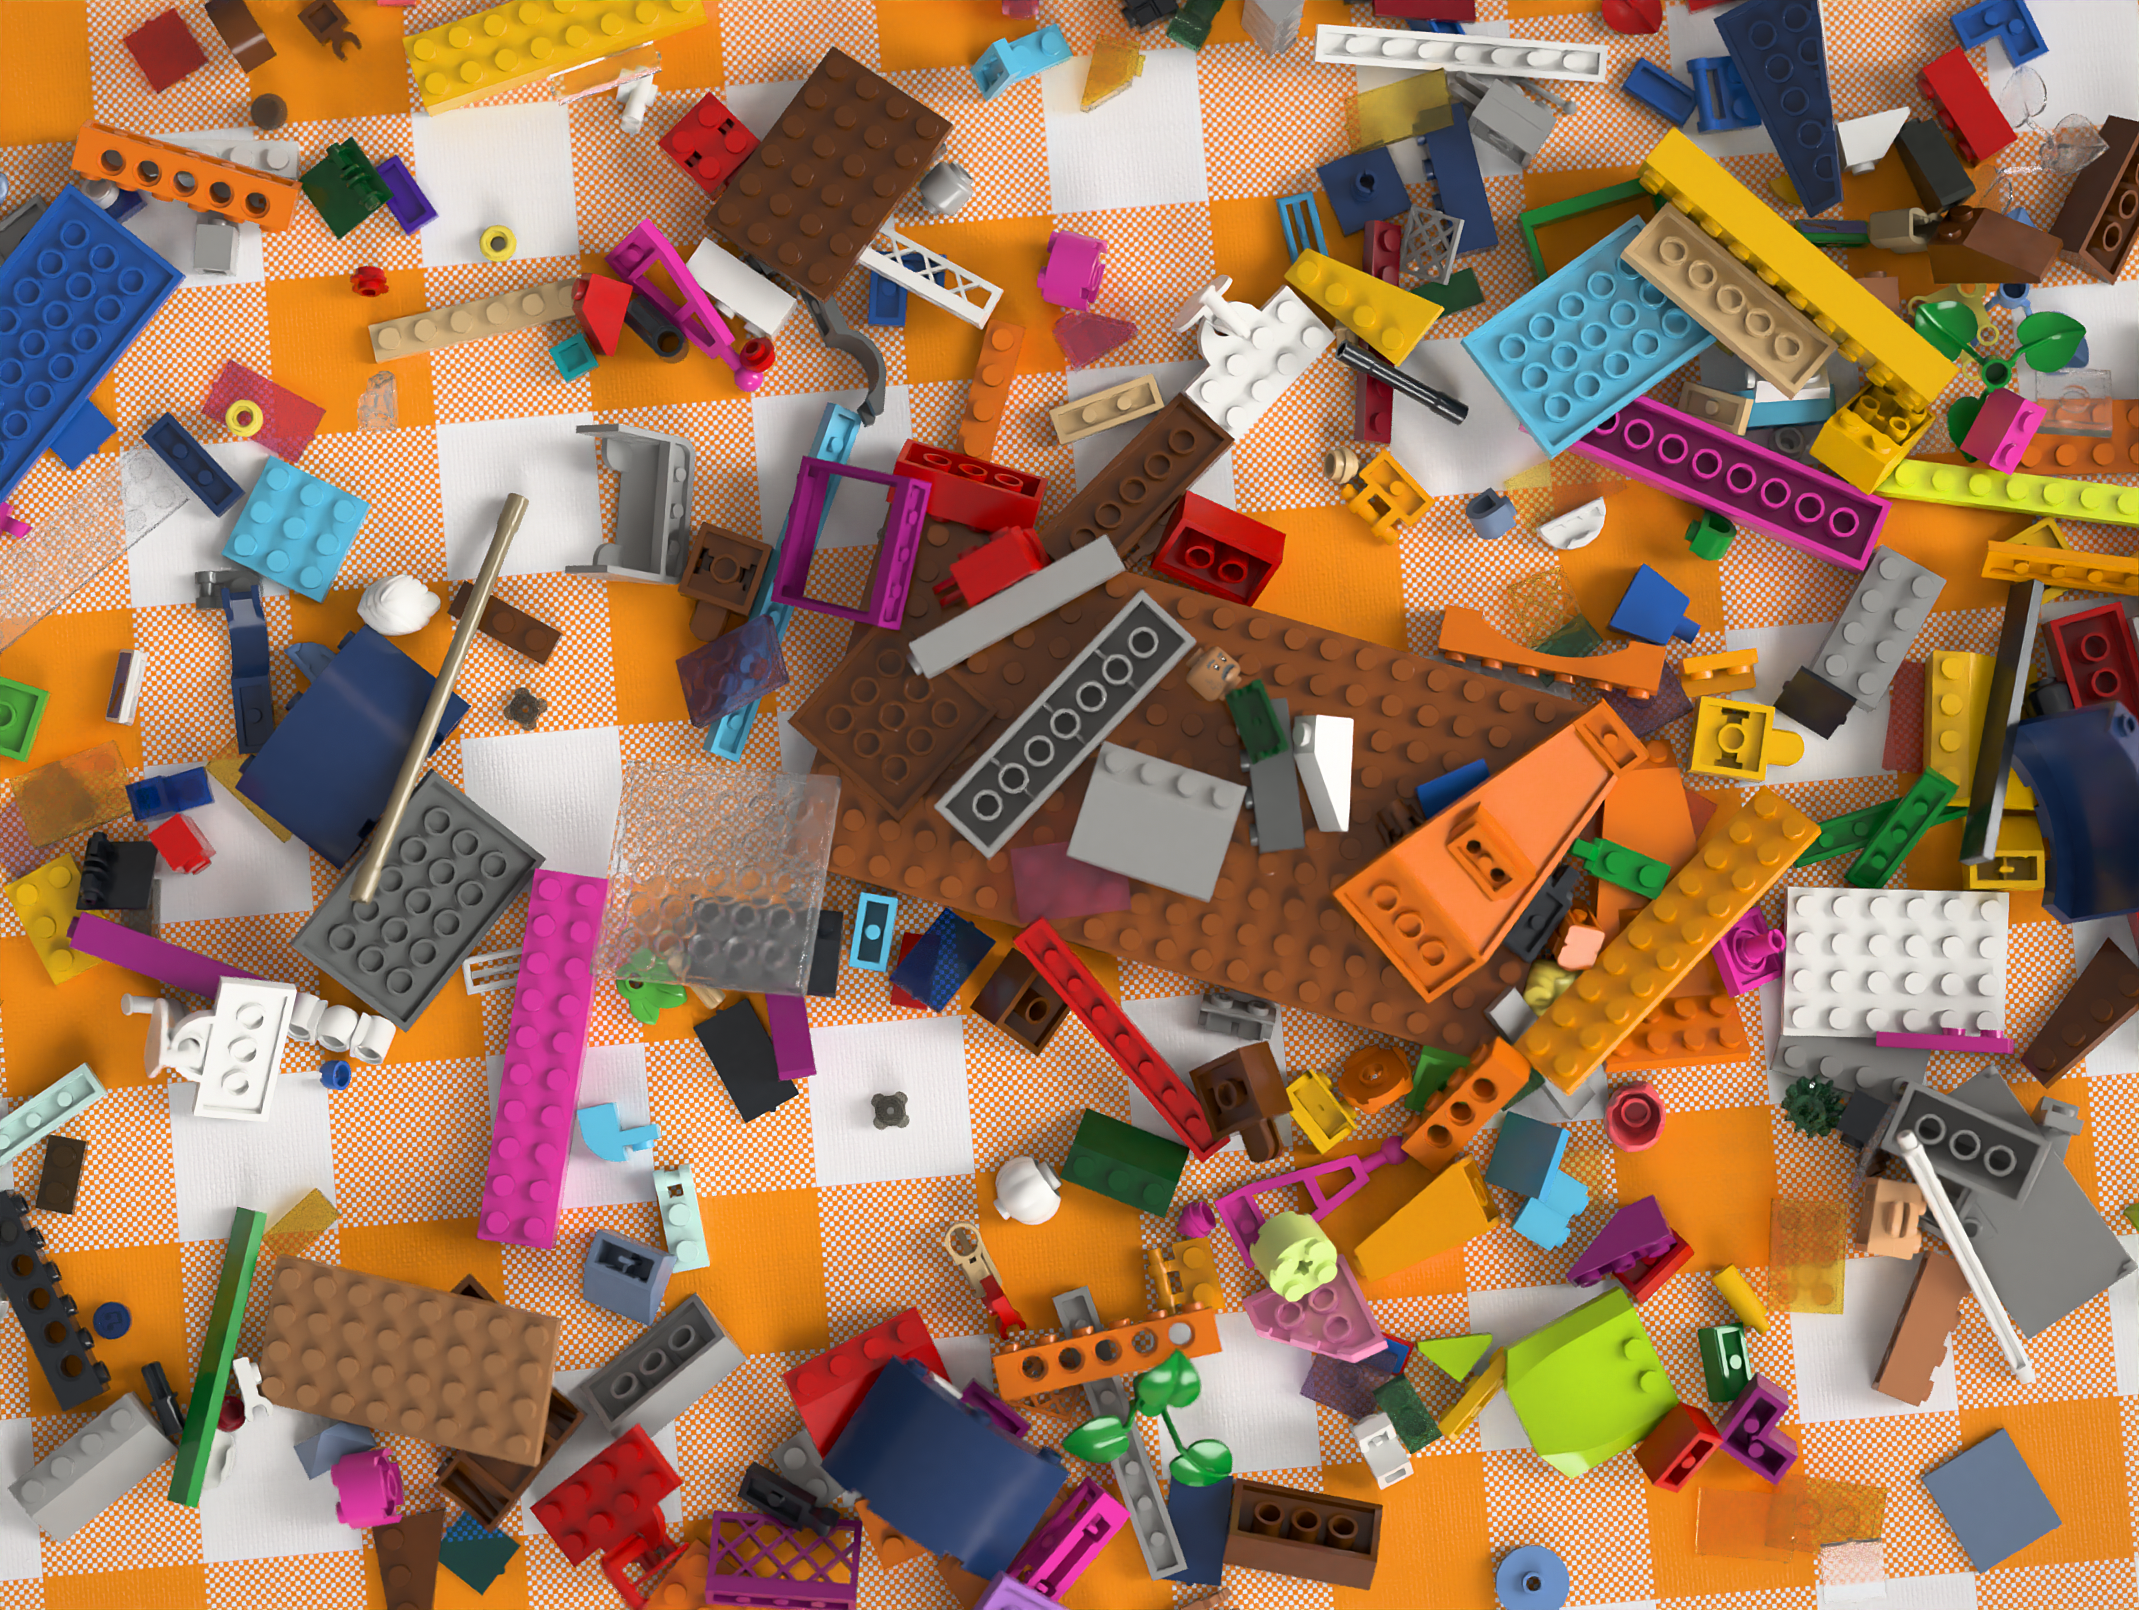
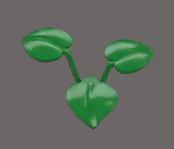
M1945 300L1920 304L1916 309L1914 318L1915 332L1948 360L1954 362L1963 349L1979 363V377L1987 385L1980 394V399L1973 396L1961 397L1950 406L1947 412L1946 428L1958 449L1961 447L1977 418L1987 396L1994 392L1995 389L2002 388L2009 383L2012 376L2011 368L2015 366V362L2021 354L2025 353L2027 364L2034 370L2043 373L2055 372L2068 364L2074 356L2080 341L2086 334V328L2070 316L2050 311L2037 312L2026 317L2019 324L2017 337L2023 346L2017 348L2009 360L2005 361L1998 355H1989L1983 358L1967 344L1977 335L1978 323L1974 312L1961 302ZM1959 449L1969 463L1979 460Z
M1176 1349L1167 1359L1148 1372L1141 1373L1134 1378L1132 1385L1135 1399L1128 1402L1129 1412L1123 1426L1121 1420L1115 1415L1098 1416L1072 1430L1061 1442L1063 1449L1085 1461L1093 1463L1110 1462L1120 1457L1128 1449L1129 1439L1125 1433H1128L1132 1428L1136 1410H1139L1147 1417H1155L1161 1413L1175 1447L1181 1454L1172 1459L1169 1464L1170 1471L1176 1480L1188 1486L1202 1487L1218 1483L1232 1473V1454L1224 1443L1215 1439H1201L1195 1441L1186 1449L1182 1445L1167 1411L1168 1405L1175 1408L1187 1407L1196 1401L1201 1393V1382L1197 1370L1179 1349Z

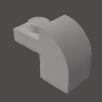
M2043 1096L2037 1103L2031 1118L2044 1137L2052 1142V1148L2062 1162H2064L2071 1136L2080 1135L2084 1123L2083 1120L2076 1119L2080 1107Z

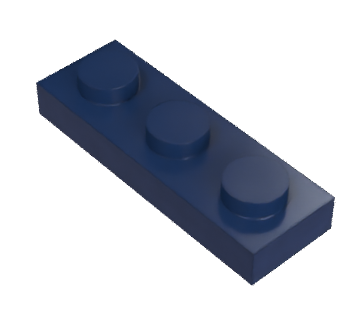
M167 412L141 436L218 518L246 494L171 413Z

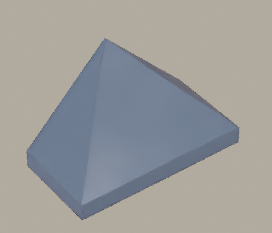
M342 1421L294 1446V1449L311 1480L331 1470V1465L339 1464L342 1455L368 1451L378 1445L369 1427Z

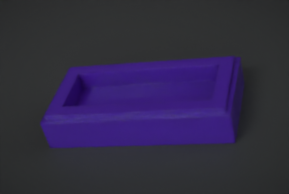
M397 154L375 168L395 195L386 202V205L408 237L439 217Z

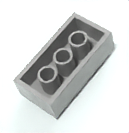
M1881 544L1874 549L1864 571L1860 574L1808 669L1857 698L1855 706L1868 713L1875 710L1947 580Z

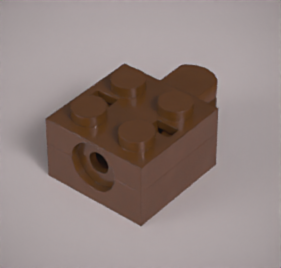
M704 521L702 522L678 588L681 596L697 601L689 622L690 630L697 639L708 643L718 641L724 634L731 613L746 619L750 618L774 551L772 545ZM700 559H703L702 562H701L700 568L697 567V566H698V563H699V560H700Z
M1268 1040L1237 1048L1189 1071L1214 1142L1241 1135L1249 1159L1255 1163L1273 1160L1282 1154L1284 1145L1274 1119L1293 1111V1107Z

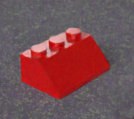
M1186 490L1169 517L1151 561L1150 568L1218 598L1252 607L1282 563L1286 534Z

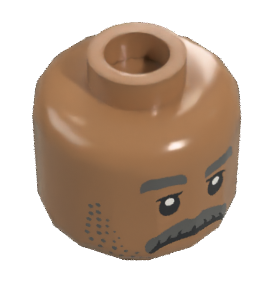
M1213 646L1206 652L1200 647L1186 663L1191 669L1186 676L1187 683L1208 701H1214L1217 698L1223 701L1225 699L1224 695L1233 690L1242 680L1238 676L1240 673L1239 664L1218 646Z

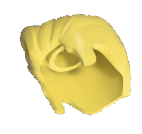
M1536 959V962L1530 967L1522 998L1537 1018L1575 981V976L1579 975L1578 970L1576 972L1564 970L1556 964L1557 960Z

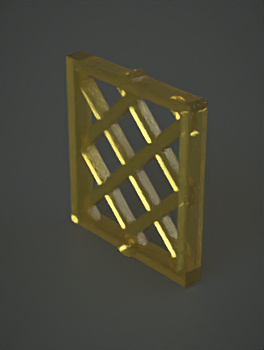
M1563 565L1538 575L1533 574L1530 578L1506 587L1530 649L1555 639L1560 640L1565 635L1587 627ZM1552 574L1558 575L1553 587L1541 582L1544 577ZM1562 578L1569 594L1558 590ZM1529 583L1533 584L1529 596L1517 592L1519 587ZM1538 587L1550 591L1546 603L1533 599ZM1555 594L1567 599L1562 611L1550 606ZM1515 597L1526 601L1522 612H1520ZM1571 602H1573L1578 617L1567 613ZM1531 603L1543 608L1538 620L1526 615ZM1547 611L1560 615L1555 627L1543 623ZM1564 617L1576 622V625L1564 631L1559 629ZM1524 620L1535 624L1531 636ZM1540 627L1552 632L1549 637L1541 640L1535 639Z

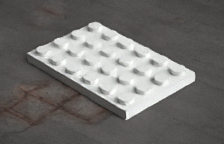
M1785 886V948L1783 950L1780 1034L1788 1036L1876 1038L1877 1032L1943 1035V1028L1965 1029V1036L1980 1037V1030L2003 1031L2004 1038L2009 892Z

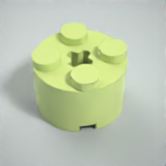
M1286 1211L1272 1217L1258 1230L1260 1237L1256 1245L1253 1242L1251 1244L1250 1257L1272 1289L1277 1294L1284 1296L1287 1301L1294 1302L1301 1299L1303 1295L1315 1290L1321 1284L1333 1280L1337 1274L1335 1266L1337 1260L1336 1249L1317 1222L1308 1213L1304 1212V1215H1297L1294 1211Z

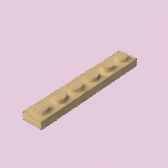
M581 276L369 325L368 328L376 362L379 364L574 318L576 315L572 309L574 300L571 299V291L575 280L581 278Z

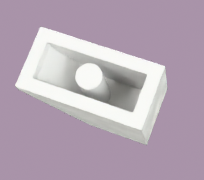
M1909 107L1837 123L1835 131L1841 173L1852 170L1853 175H1861L1874 171V165L1878 164L1884 157L1910 114Z

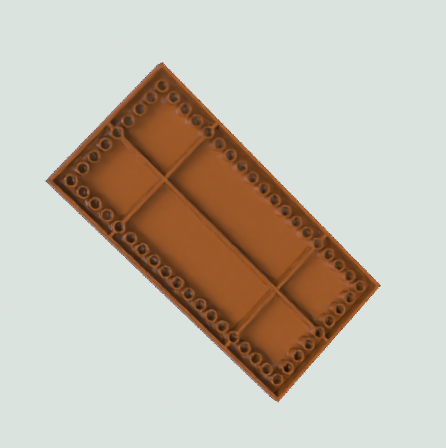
M893 503L889 504L859 610L869 612ZM925 513L901 623L915 636L920 638L978 606H969L966 598L942 609L939 600L960 589L959 585L936 596L931 588L953 576L949 566L959 561L958 553L973 545L979 547L983 544L991 543L988 537L993 532H974L967 529L965 524L952 520L950 522L936 521L928 513ZM1123 571L1089 590L1087 594L1084 593L951 667L993 704L999 712L900 822L818 749L816 751L785 856L787 861L1020 929H1024L1042 914L1065 942L1422 1046L1426 1045L1471 1058L1480 1045L1485 1044L1488 1046L1497 1036L1505 1041L1483 1011L1507 986L1515 987L1522 997L1531 963H1525L1500 943L1485 964L1433 1001L1427 1003L1333 894L1334 887L1387 849L1384 838L1376 827L1381 822L1376 813L1382 808L1401 798L1406 806L1412 804L1417 814L1426 822V817L1414 793V788L1484 758L1490 776H1492L1583 712L1589 705ZM1141 589L1196 640V644L1104 741L1244 787L1250 786L1249 771L1242 772L1239 750L1246 749L1241 735H1237L1236 723L1226 699L1221 701L1217 698L1214 701H1208L1186 681V676L1191 670L1186 663L1200 647L1206 652L1209 648L1218 646L1239 664L1240 673L1238 676L1242 680L1234 689L1244 687L1250 682L1261 678L1270 700L1287 698L1291 736L1295 727V717L1319 715L1353 719L1348 831H1320L1294 758L1305 847L1303 849L1259 854L1258 846H1251L1248 824L1255 823L1253 809H1246L1245 797H1243L1209 902L1066 856L1103 742L990 860L980 853L934 808L943 796ZM855 621L845 657L874 625ZM1412 820L1414 826L1410 829L1413 831L1419 826ZM1390 832L1394 843H1396L1405 836L1402 833L1401 835L1395 837L1393 832ZM1476 840L1468 842L1472 848H1479L1481 846ZM1560 860L1559 863L1556 865V867L1554 868V870L1551 872V874H1550L1551 876H1553V874H1554V873L1557 871V869L1559 868V865H1560L1561 860ZM1500 868L1492 870V873L1496 876L1505 874Z

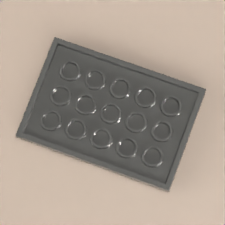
M430 768L411 793L382 866L381 877L370 904L363 905L351 900L348 895L358 870L364 863L371 843L289 943L295 950L406 1033L532 878L535 868L539 869L546 860L543 855L432 768Z

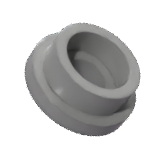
M1793 427L1777 429L1768 440V449L1797 461L1805 451L1803 435ZM1781 444H1787L1791 450L1784 448Z

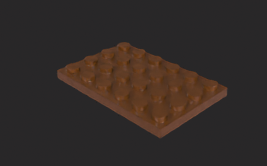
M832 46L705 217L704 223L763 264L826 304L954 129L953 124Z

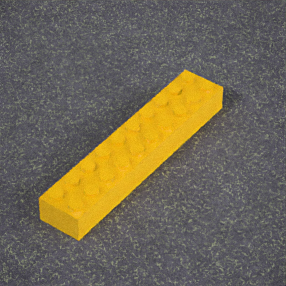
M1675 127L1668 132L1644 160L1636 174L1641 177L1639 183L1653 195L1661 194L1674 208L1685 217L1687 216L1698 228L1721 245L1729 254L1835 341L1839 346L1837 351L1842 357L1851 363H1855V361L1860 363L1867 369L1865 375L1877 386L1883 387L1885 385L1896 394L1893 397L1894 400L1905 410L1911 411L1914 409L1919 413L1937 397L1960 370Z

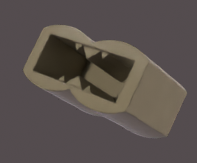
M1917 207L1873 212L1870 214L1867 234L1870 242L1879 249L1890 248L1896 254L1928 251V242L1944 218L1937 213L1926 214Z

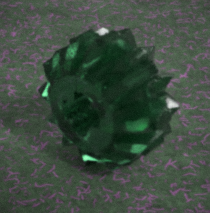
M1820 1074L1814 1075L1810 1080L1804 1075L1799 1077L1796 1084H1790L1785 1090L1787 1097L1781 1102V1107L1788 1111L1784 1116V1121H1794L1796 1124L1794 1126V1133L1805 1129L1808 1139L1813 1138L1817 1133L1823 1138L1829 1135L1831 1129L1836 1128L1846 1105L1839 1102L1843 1098V1091L1834 1092L1831 1089L1834 1085V1080H1829L1826 1084H1823Z

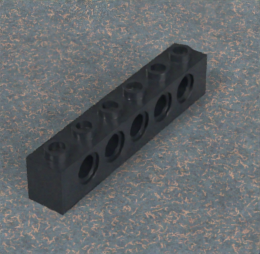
M14 1189L4 1190L0 1192V1283L63 1412L71 1410L111 1390L108 1384L111 1381V1375L102 1360L97 1362L91 1349L95 1347L94 1340L86 1327H80L75 1316L79 1313L78 1307L69 1293L64 1294L58 1282L62 1280L61 1272L54 1260L48 1261L42 1249L46 1246V1242L38 1227L32 1228L26 1214L30 1213L25 1198L21 1193L16 1194ZM6 1221H11L17 1228V1235L11 1242L6 1241L1 1234V1228ZM23 1254L28 1255L33 1261V1270L28 1275L22 1274L17 1267L18 1259ZM38 1288L45 1289L50 1296L49 1304L44 1309L39 1308L34 1302V1293ZM55 1321L62 1323L66 1329V1336L61 1342L55 1341L50 1335V1327ZM71 1355L79 1357L82 1361V1371L77 1376L69 1373L66 1368L67 1359Z

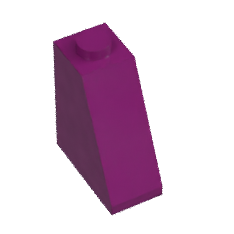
M765 992L778 1080L784 1081L817 1075L804 995Z

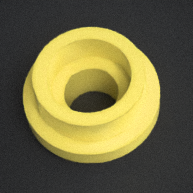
M494 225L482 233L479 245L482 254L488 260L504 262L514 255L517 241L509 228L502 225ZM501 238L505 240L504 248L499 251L492 248L493 241Z
M239 400L230 405L226 412L225 420L227 427L232 433L240 437H249L260 430L263 424V414L259 406L254 402ZM245 412L250 413V423L240 425L239 416Z

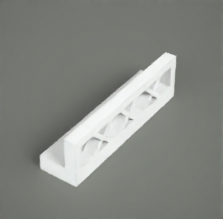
M883 225L879 233L891 239L895 252L882 255L869 248L873 242L872 240L857 260V263L982 330L1003 290ZM897 242L907 247V249L899 251ZM915 252L922 255L927 270L917 273L903 266L901 256ZM929 260L940 266L931 268ZM949 270L955 273L959 287L946 290L935 284L933 274ZM961 277L971 283L963 286ZM981 287L992 294L984 309H981L967 301L965 291Z

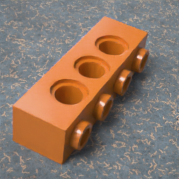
M1498 1036L1488 1046L1485 1044L1480 1045L1470 1059L1471 1063L1465 1069L1461 1067L1456 1069L1447 1082L1448 1086L1442 1092L1436 1090L1427 1100L1424 1106L1425 1109L1419 1115L1413 1113L1402 1127V1131L1405 1134L1400 1148L1435 1174L1528 1081L1532 1064ZM1481 1078L1488 1079L1491 1082L1484 1081Z

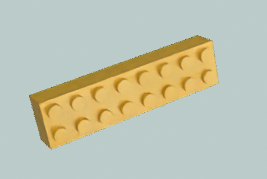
M515 0L403 38L402 41L424 106L432 117L708 23L701 0Z

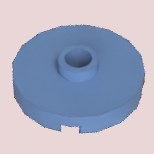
M1525 1545L1511 1550L1501 1560L1495 1573V1589L1500 1602L1507 1610H1559L1564 1605L1569 1594L1570 1576L1565 1563L1555 1552L1540 1545ZM1532 1576L1538 1577L1540 1581L1538 1588L1530 1590L1526 1586L1528 1578Z

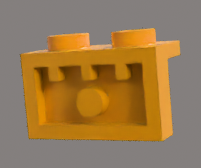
M1751 648L1680 660L1677 662L1683 698L1755 688L1756 679L1753 666L1759 662L1757 649Z

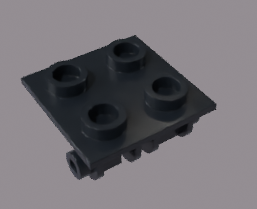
M94 832L87 842L76 909H148L158 854L156 846L152 841L110 842L107 840L108 835L106 833Z

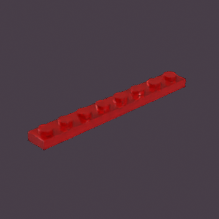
M1042 914L1013 937V942L1201 1163L1205 1162L1231 1141L1230 1137L1214 1142L1197 1096Z

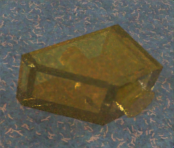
M1098 33L1081 102V112H1091L1132 87L1134 76H1142L1146 56L1140 55L1141 43Z

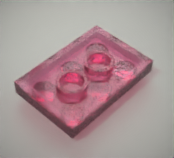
M1071 841L1010 849L1020 924L1031 923L1041 914L1048 921L1131 910L1128 877L1067 857Z

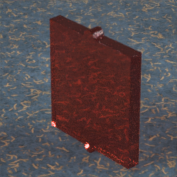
M174 7L153 21L146 20L145 26L123 39L157 94H160L180 80L182 82L187 81L188 75L209 62Z

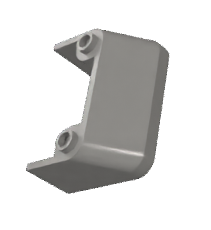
M623 424L577 425L576 433L602 438L601 453L603 462L609 469L621 472L615 544L605 543L598 546L593 555L592 565L565 566V573L607 581L662 585L680 583L688 561L696 457L692 443L684 437Z

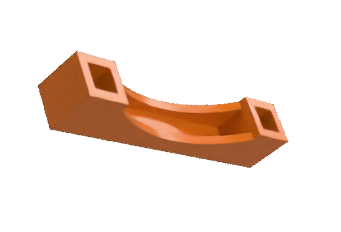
M1446 605L1438 643V652L1445 654L1444 660L1465 664L1466 659L1481 661L1480 666L1482 668L1502 671L1503 666L1516 668L1518 675L1530 678H1539V673L1554 676V682L1565 685H1575L1576 680L1591 683L1590 689L1611 693L1612 688L1627 690L1626 696L1640 700H1648L1649 695L1657 696L1666 654L1665 647L1629 641L1628 648L1602 656L1576 658L1549 655L1525 648L1500 635L1483 620V611Z

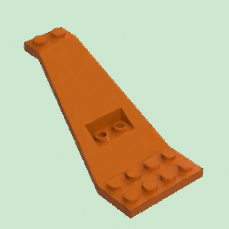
M1602 697L1334 887L1333 894L1423 999L1430 1003L1488 961L1617 781L1648 759L1649 752ZM1476 840L1481 846L1479 848H1472L1468 842ZM1500 868L1505 874L1496 876L1492 873V870Z
M1670 739L1640 741L1649 752V757L1621 777L1604 799L1600 839H1607L1671 866L1663 889L1699 853L1679 767ZM1597 878L1594 916L1605 934L1600 950H1596L1597 957L1652 900ZM1711 949L1602 1062L1604 1073L1749 1062L1752 1052L1735 997H1729Z

